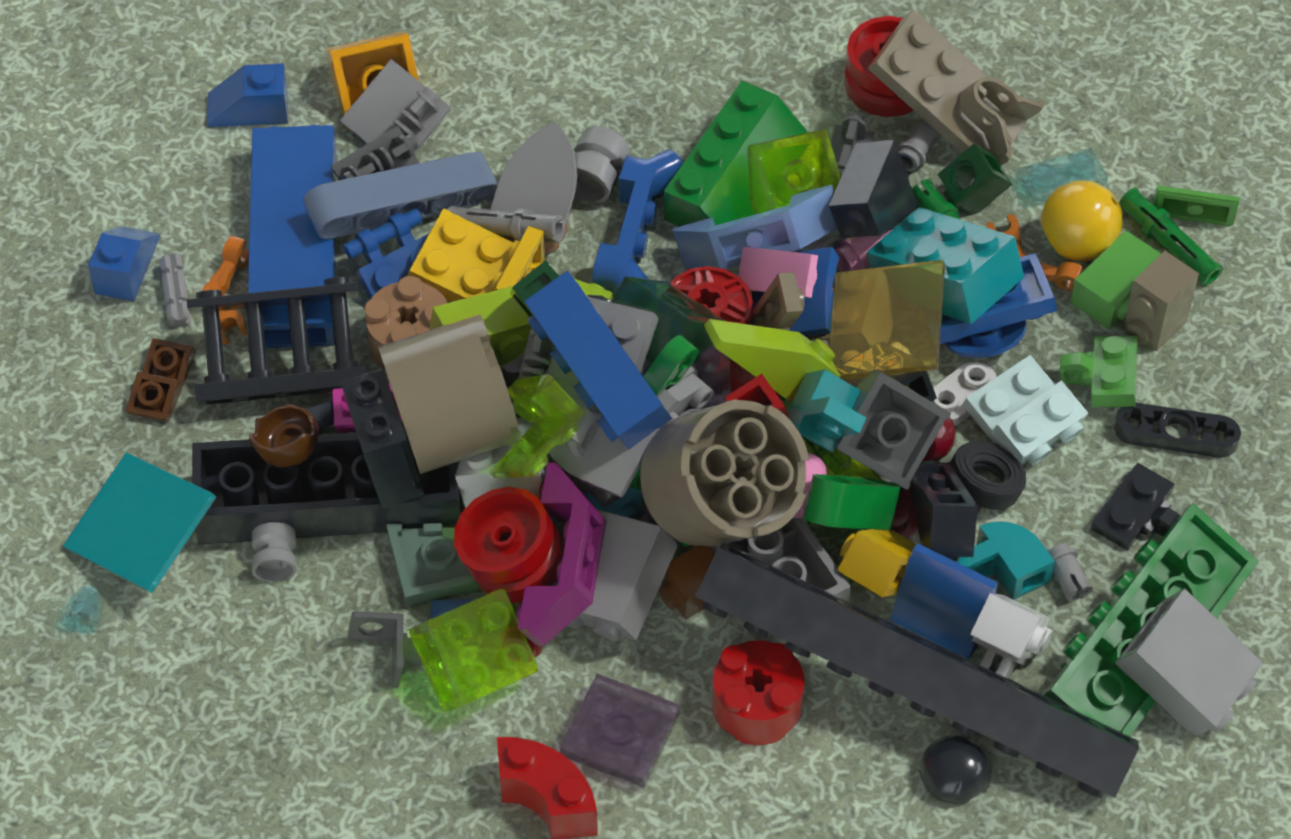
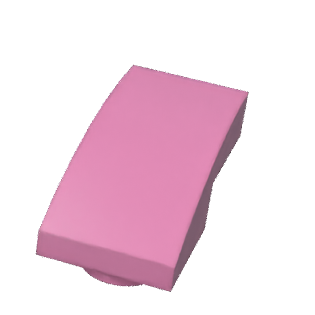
M743 247L738 276L750 291L766 292L778 273L794 272L797 286L803 291L804 297L812 298L813 286L817 280L816 267L818 255Z

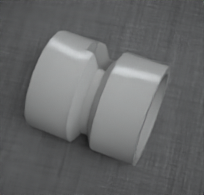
M592 126L584 130L574 148L577 167V183L574 197L594 204H600L605 202L610 196L617 182V177L621 173L626 156H630V148L627 142L616 132L604 127Z

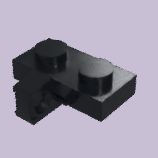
M1137 462L1092 521L1091 530L1129 551L1141 533L1151 537L1156 532L1164 537L1180 516V514L1171 509L1172 505L1166 501L1173 492L1175 483Z

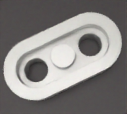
M966 363L933 387L937 399L932 402L951 413L950 418L953 420L954 426H957L970 416L969 412L962 405L966 397L997 377L996 373L990 366L984 363ZM978 377L981 381H973L970 378ZM947 400L952 404L944 405L940 401Z

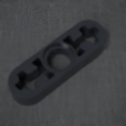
M1136 403L1134 407H1120L1114 424L1116 436L1127 444L1218 458L1232 455L1237 450L1241 437V429L1238 423L1230 417ZM1130 418L1139 420L1138 429L1130 428ZM1154 421H1159L1157 433L1152 432ZM1170 424H1180L1188 430L1189 434L1183 438H1176L1169 435L1165 428ZM1198 427L1202 428L1201 439H1195ZM1216 431L1224 432L1225 442L1216 441Z

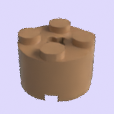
M406 276L399 282L379 290L366 303L365 322L370 355L374 362L381 369L383 368L385 372L386 370L378 347L429 331L433 307L448 303L441 292L428 284L422 283L418 277Z

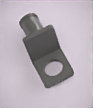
M363 611L351 613L348 639L392 641V687H399L402 671L405 669L406 664L445 668L447 661V648H445L447 647V639L408 638L407 633H404V614ZM365 623H379L384 627L378 630H366L360 626Z

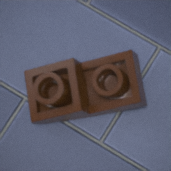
M152 338L143 372H137L126 408L127 414L165 422L170 420L194 360L196 350L193 346Z

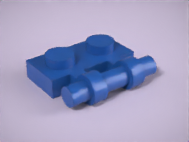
M416 208L405 214L398 212L388 217L387 223L371 231L366 228L356 233V239L343 245V249L350 260L363 254L368 262V265L358 269L355 274L370 300L382 288L399 282L402 278L408 276L410 268L430 233L415 240L411 233L412 228L423 223L422 216ZM395 237L401 248L383 256L379 250V245Z

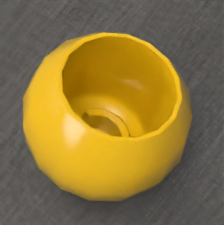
M1076 180L1057 187L1047 197L1040 215L1042 228L1050 244L1057 253L1070 261L1086 262L1099 257L1119 237L1123 226L1122 211L1117 198L1110 190L1094 181Z

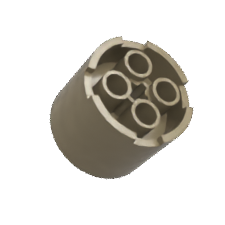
M480 314L378 347L420 474L522 440L520 432L516 427L518 422L495 353L490 346V338Z
M737 399L682 415L662 426L652 437L645 450L641 465V489L650 514L666 533L686 544L703 547L722 544V542L729 543L767 535L786 525L799 511L806 497L803 494L806 481L805 461L809 460V456L801 434L791 420L771 405L764 406L756 402Z

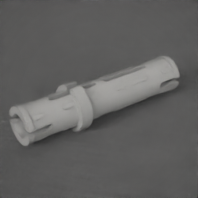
M450 206L447 209L499 236L513 237L514 240L521 241L528 226L544 231L545 240L559 242L565 233V220L562 219V215L536 214L532 213L529 209L521 208L515 212L469 209Z

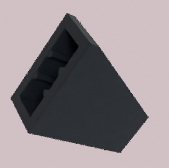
M894 140L855 144L829 204L841 238L879 236L916 210L918 203Z

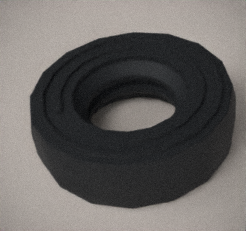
M970 441L961 445L950 461L951 467L979 507L990 510L1006 509L1016 503L1025 488L1026 472L1021 462L1009 451L996 444L985 441ZM973 468H982L990 471L1000 479L1001 483L985 480Z

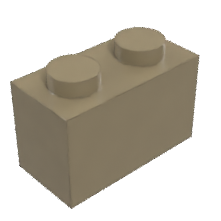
M1164 251L1133 281L1123 329L1128 332L1129 336L1137 335L1138 344H1146L1157 352L1187 322L1199 273L1167 251Z

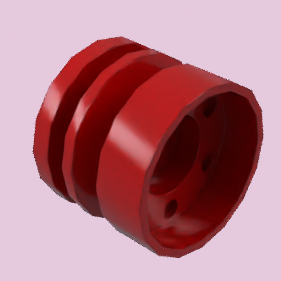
M716 267L693 268L676 276L666 288L663 300V335L673 331L675 336L682 335L698 349V355L694 360L696 361L715 349L704 327V324L709 319L751 325L753 301L749 288L739 276L726 269Z

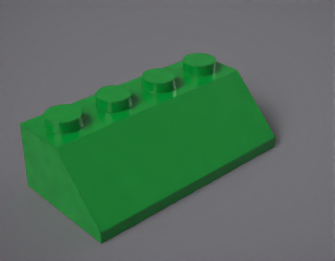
M742 80L664 190L663 220L680 227L713 217L716 226L762 213L811 141L812 136L778 95Z

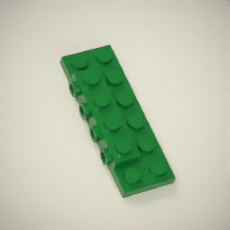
M1194 503L1183 510L1162 539L1156 543L1149 539L1137 551L1133 559L1139 563L1132 573L1128 569L1125 570L1114 581L1110 590L1116 595L1109 604L1103 600L1091 611L1086 618V621L1092 625L1087 633L1083 635L1081 632H1078L1065 645L1062 652L1067 656V659L1061 665V672L1043 695L1131 736L1156 701L1115 663L1159 604L1164 599L1183 589H1186L1217 619L1259 562Z

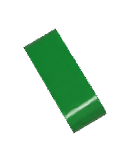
M813 474L803 519L816 524L837 528L891 530L901 486L867 477Z

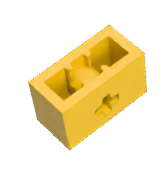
M892 529L857 531L856 534H851L843 544L840 551V557L843 560L837 571L881 597L895 595L898 593L908 561L917 544Z

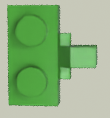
M1137 335L1098 336L1094 339V352L1062 354L1060 357L1061 380L1065 385L1082 384L1083 386L1092 387V408L1136 406Z

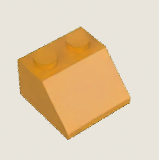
M400 31L325 49L333 85L343 116L391 59L419 81L409 34Z

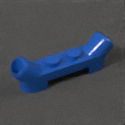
M668 149L649 159L626 156L619 177V202L627 203L628 208L617 245L600 243L592 273L591 283L600 285L605 290L612 292L618 304L640 310L650 303L654 290L652 282L636 263L637 257L644 258L648 245V234L644 233L646 225L653 226L655 222L657 202L653 200L664 195V190L683 164L678 154Z

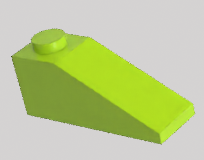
M709 319L704 324L716 349L755 377L763 374L773 390L791 403H793L805 373L825 369L837 377L841 376L832 361L835 358V354L820 339L812 342L800 332Z

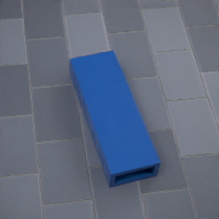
M334 125L252 128L248 293L324 286L325 279L336 277V238L322 239L319 237L303 204V197L308 191L316 186L336 181V175L330 167L337 162ZM330 300L304 303L309 347L334 346ZM287 305L262 307L266 348L291 347Z

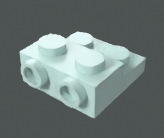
M1031 355L966 397L962 404L994 444L1009 451L1022 465L1029 461L1032 466L1045 459L1052 452L1050 446L1061 439L1064 444H1067L1076 438L1085 429L1082 422L1088 415L1086 409L1061 380L1054 384Z

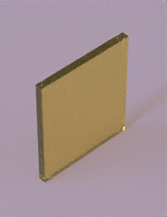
M943 260L836 273L829 348L835 354V358L832 361L841 375L840 379L867 377L874 369L886 375L938 369L945 263Z

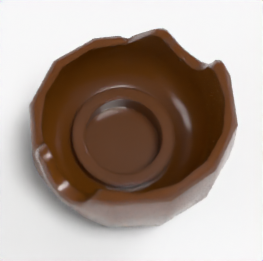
M289 404L272 409L264 417L256 418L254 434H249V440L266 463L281 468L296 466L307 460L313 453L319 437V427L317 420L305 408Z

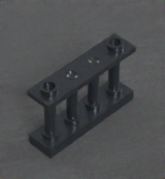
M334 277L325 279L324 286L222 296L221 290H205L197 292L196 299H186L187 309L190 314L202 313L208 376L204 377V383L195 384V395L198 405L204 406L330 393L332 389L342 388L340 382L367 374V367H358V362L353 361L347 306L348 298L360 297L358 282L349 283L348 277ZM330 300L336 363L332 364L333 370L316 372L315 366L310 364L304 303ZM287 305L293 367L289 368L290 374L273 376L272 370H268L262 307ZM245 309L251 371L247 372V379L230 380V375L225 374L219 312Z

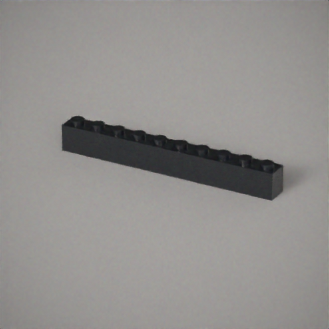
M722 542L718 547L695 596L704 601L702 607L710 613L722 618H727L730 613L745 621L743 625L745 629L764 638H768L769 634L772 633L786 640L785 647L790 651L809 658L811 653L828 660L826 667L848 678H851L853 673L870 680L868 687L875 692L890 698L893 697L894 693H897L911 700L909 706L912 709L928 717L934 718L936 713H939L953 720L951 726L967 736L976 738L978 733L995 740L993 747L1011 757L1018 758L1019 754L1022 753L1037 760L1035 767L1042 772L1056 778H1060L1062 773L1079 781L1077 784L1078 788L1097 798H1102L1104 793L1114 798L1116 797L1139 750L1137 739Z

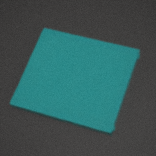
M126 452L63 547L128 582L153 593L216 496Z

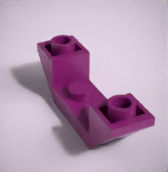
M547 463L545 480L540 484L539 496L545 509L558 522H566L564 527L566 541L562 561L559 562L557 567L558 586H525L523 601L517 609L518 629L536 646H545L593 603L607 520L575 482L556 463Z

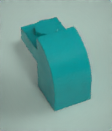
M825 369L805 373L789 412V418L801 436L830 453H833L840 437L859 434L866 420V417L852 410L860 390Z
M1002 521L980 525L977 544L974 546V557H960L956 561L986 577L995 574L1013 600L1049 584L1055 563L1044 545L1031 531L1018 524Z

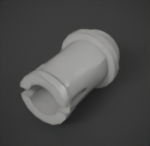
M927 122L917 123L906 142L900 143L897 147L907 172H913L924 166L926 162L925 155L938 139V132Z
M1067 543L1056 545L1048 550V553L1055 561L1053 573L1064 591L1067 601L1071 603L1079 600L1076 595L1078 591L1082 598L1088 596L1093 591V587L1076 559L1078 553L1076 550L1069 548Z

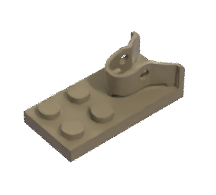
M914 9L903 17L868 68L958 151L963 153L975 143L994 154L1001 166L1011 158L1010 146L1026 121L1038 114L1045 105L1042 99L1036 102L1019 96L1002 81L985 75Z

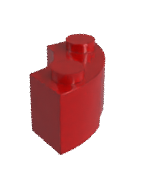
M497 737L502 803L521 804L535 811L547 824L551 839L598 836L597 807L593 792L582 772L572 761L557 750L533 740L518 737Z

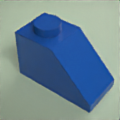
M284 63L243 65L208 93V127L288 123V87Z
M122 226L101 233L88 265L94 293L135 301L160 239V234Z

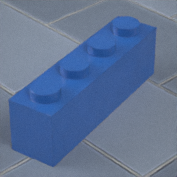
M568 270L524 301L533 313L527 321L542 341L547 337L551 339L556 349L550 352L551 356L564 374L572 370L580 382L574 385L573 388L588 408L596 404L603 415L596 421L611 442L619 438L628 449H631L652 432L673 419Z

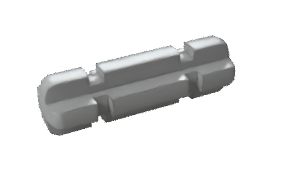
M175 253L164 255L160 259V268L168 323L172 328L186 327L190 324L191 317L187 309L186 299H188L182 257Z

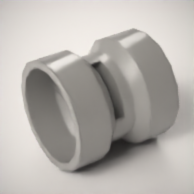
M267 522L258 525L252 531V547L257 552L252 558V572L257 579L264 582L289 580L296 574V556L292 553L296 546V533L292 526L281 522Z

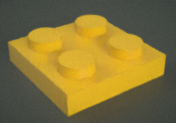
M443 208L410 268L408 276L418 277L422 283L436 288L445 298L453 302L488 293L492 290L496 274L499 271L504 272L508 265V256L513 242Z

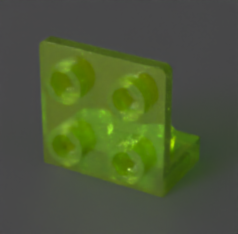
M550 374L517 379L507 389L509 396L514 400L512 403L514 410L526 421H533L534 425L521 437L522 440L518 441L489 471L494 479L533 477L548 463L549 459L546 455L556 444L558 446L563 445L577 432L578 427L576 423L585 412Z
M499 589L408 629L444 713L464 706L530 676L539 670L525 635L518 629L516 614L504 589Z

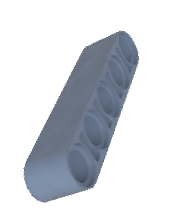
M470 152L325 183L308 191L303 197V204L319 237L322 239H333L356 234L366 228L373 230L387 223L388 217L398 212L405 214L415 208L420 212L423 219L440 215L443 208L447 210L450 206L475 207L482 200L488 202L494 199L498 182L484 155L480 152Z

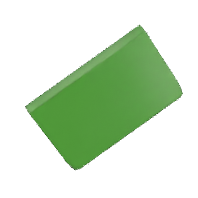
M1157 185L1154 192L1153 205L1158 209H1165L1171 215V218L1231 227L1235 222L1240 197Z

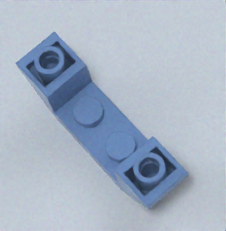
M832 185L792 195L790 205L716 226L712 217L673 228V234L685 269L706 266L729 269L740 266L743 247L791 252L799 250L837 229L829 208L830 201L834 195Z

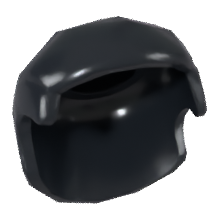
M949 735L936 740L927 747L922 756L919 774L926 791L939 801L967 804L976 795L986 793L990 786L992 768L982 746L967 736Z

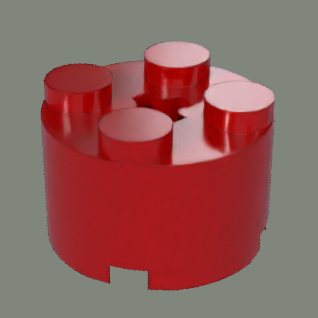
M754 640L725 648L713 673L712 711L717 724L734 736V739L749 745H767L785 737L796 726L802 714L804 673L799 661L793 652L785 647L784 643Z

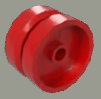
M883 16L872 18L858 25L849 37L846 51L847 65L844 76L847 96L858 108L872 115L895 117L914 111L868 69L903 19L902 17Z
M508 486L484 493L465 508L460 514L454 529V547L461 561L472 574L480 589L496 601L507 603L522 602L525 586H551L557 580V567L563 559L565 541L540 499L526 489Z

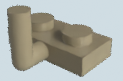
M794 272L778 273L752 310L754 326L790 331L793 324L802 314L805 306L804 294L797 286ZM821 340L822 342H824V343L828 346V343H827L826 340Z

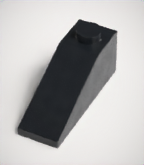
M921 462L909 483L911 484L909 489L921 544L955 562L960 557H974L977 504L950 463Z

